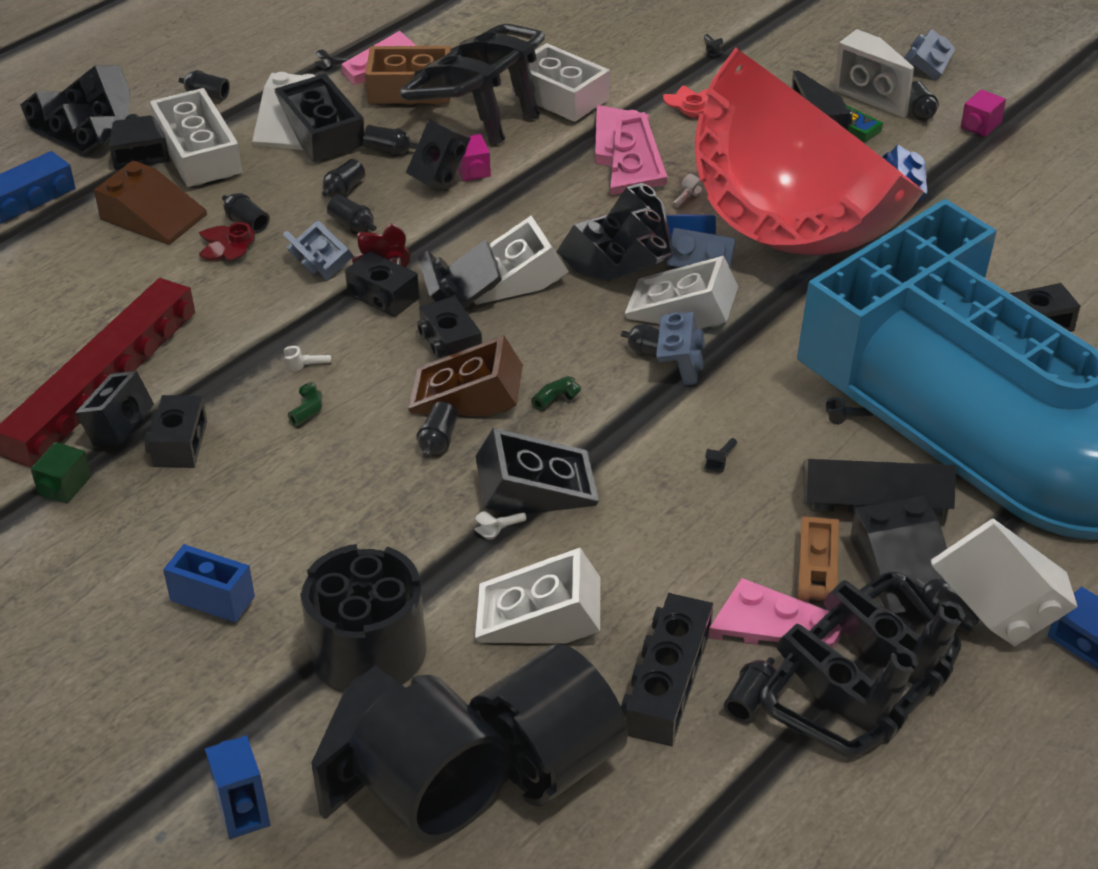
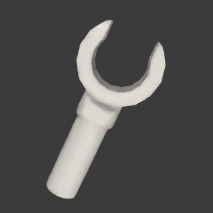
M688 174L683 179L681 186L684 191L672 203L673 207L678 208L691 195L697 197L701 194L702 189L698 186L701 181L698 177Z
M289 346L284 349L285 364L292 372L300 371L305 365L331 363V355H302L298 346Z
M483 511L475 518L481 526L476 527L474 530L484 538L492 540L499 534L502 528L526 521V515L522 512L495 519L489 513Z

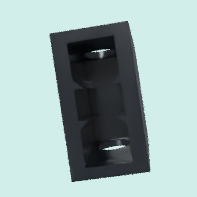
M130 114L125 119L112 122L109 146L115 170L122 169L132 161L140 162L144 165L169 162L164 134L153 116L140 117L137 114Z

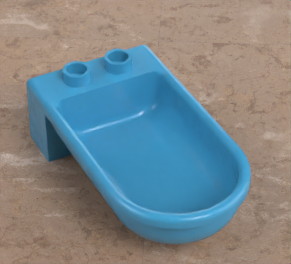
M943 199L809 281L797 353L798 361L942 464L956 465L957 475L1021 520L1061 536L1098 540V349L985 278L997 233L996 229L949 200Z

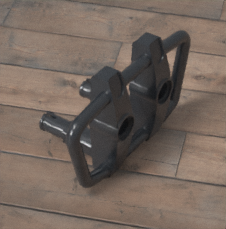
M514 24L495 26L480 35L462 41L459 45L451 48L450 52L442 58L414 72L415 77L400 89V96L404 100L413 101L461 97L472 92L480 121H483L488 138L487 141L489 144H498L506 139L501 126L500 111L493 87L501 85L500 73L508 69L515 96H518L523 119H533L540 115L534 95L535 87L529 63L537 60L535 50L544 42L545 34L540 30ZM513 36H517V37H521V38H526V39H530V40H529V41H524V40H522V39H519V38H516V37H513Z
M886 572L860 590L850 582L843 580L827 595L823 604L829 612L810 630H807L800 624H795L781 637L776 648L784 660L762 688L760 696L761 705L765 712L773 719L845 757H857L876 747L883 740L889 743L903 728L908 719V714L928 693L935 695L950 678L953 666L961 650V640L955 631L965 618L963 609L958 604L949 601L942 603L938 611L934 608L931 613L920 599L922 591L911 578L899 572ZM890 587L900 589L927 621V625L920 637L904 624L898 615L888 611L873 599ZM838 624L860 647L862 653L867 658L878 662L884 667L880 670L874 682L861 672L852 660L842 656L822 641ZM796 673L821 704L830 707L851 723L865 730L866 733L849 741L781 705L777 701V695L793 674ZM908 682L911 683L913 686L904 694L908 687Z

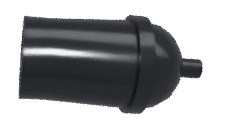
M200 70L192 71L185 78H179L178 80L179 83L184 84L187 92L204 88L208 96L213 99L225 100L230 90L228 79L210 75Z
M912 82L909 99L912 114L918 119L932 118L939 106L938 99L934 94L930 93L922 82Z
M367 125L363 136V147L385 152L394 157L406 154L409 148L416 149L417 147L416 143H411L410 136L400 128L392 129Z
M349 159L335 170L329 171L324 176V191L322 195L331 198L338 194L344 197L347 196L350 190L365 177L363 165L355 159Z
M233 193L222 197L224 212L228 219L237 223L249 224L255 234L266 229L270 220L269 214L252 202L249 196L244 193Z
M340 194L335 195L329 201L327 214L347 227L351 233L356 234L368 232L369 230L374 232L377 229L373 225V214L367 206L359 205Z
M644 323L634 326L630 332L622 330L621 337L628 338L629 347L637 355L657 357L658 328Z
M435 403L426 421L417 432L418 445L424 452L423 456L425 458H429L430 455H438L446 451L450 446L451 435L458 418V411L449 403Z
M917 579L915 584L922 590L920 599L931 613L934 608L938 611L942 603L949 601L958 604L963 609L965 618L957 629L968 636L980 620L973 610L946 581L933 579L925 584Z
M768 657L766 661L755 660L747 663L740 670L739 678L724 702L726 712L733 719L748 723L761 708V690L776 671L773 667L775 660L772 657Z

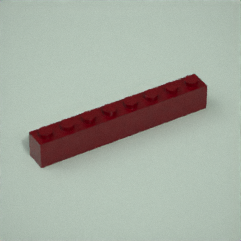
M159 277L0 423V456L32 468L55 442L60 443L80 424L76 411L110 374L135 371L195 313V306L191 288Z

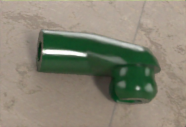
M566 376L546 384L532 397L531 403L534 408L543 411L561 393L567 399L572 400L581 391V386L575 382L576 379Z
M308 382L299 388V394L302 396L301 405L288 412L289 421L295 427L308 421L322 409V393L320 390H317V386L313 382Z

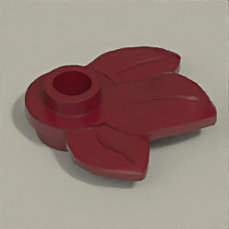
M243 222L234 223L228 227L222 225L200 231V236L209 244L199 253V257L210 261L219 260L223 257L228 261L238 259L247 252V247L255 241V233L249 224Z
M390 223L385 228L383 235L367 232L358 233V247L361 253L352 258V263L371 251L403 267L409 264L410 252L405 247L406 235L400 227Z

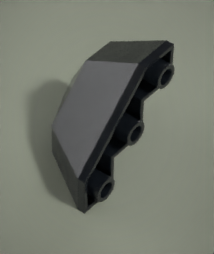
M94 65L63 91L35 92L22 102L20 106L30 130L79 154L89 155L110 137L112 122L125 119L129 115L130 89L120 65Z
M639 183L628 186L607 215L574 224L556 252L577 273L607 281L669 260L673 257L674 251L664 203L656 196V192L646 184Z

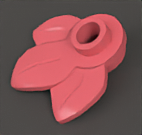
M683 85L676 94H664L663 100L668 106L680 109L686 116L697 118L700 113H704L709 97L706 95L708 89L696 93Z

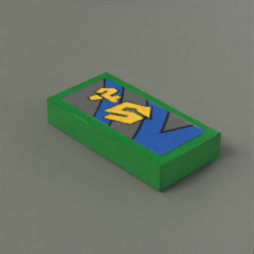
M846 105L852 112V125L848 126V131L856 138L865 142L882 131L883 122Z

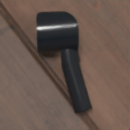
M705 34L704 40L707 42V54L712 58L724 54V51L719 46L723 44V39L718 38L714 40L709 34Z
M321 49L316 52V55L324 60L316 61L315 63L322 70H329L333 65L342 64L351 58L331 57L326 50Z
M832 397L826 401V412H828L829 420L833 424L839 425L843 423L846 417L874 415L864 407H845L844 400L838 397Z
M731 438L719 451L707 449L705 455L707 460L704 469L723 472L727 456L737 445L736 439Z

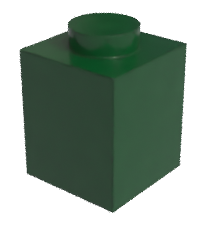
M57 442L31 468L38 495L66 504L92 477L85 451Z

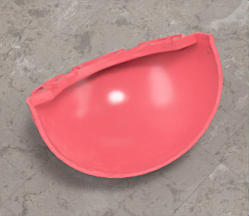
M736 47L713 78L706 92V95L709 97L704 113L699 114L695 135L697 170L699 179L703 182L708 193L707 199L730 226L747 237L765 246L792 254L827 255L840 253L862 246L887 232L910 211L924 193L918 185L866 144ZM741 65V68L735 72L737 67Z

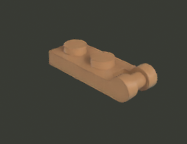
M802 516L798 600L809 603V600L825 601L827 595L838 585L839 519ZM811 581L825 582V586L811 585Z

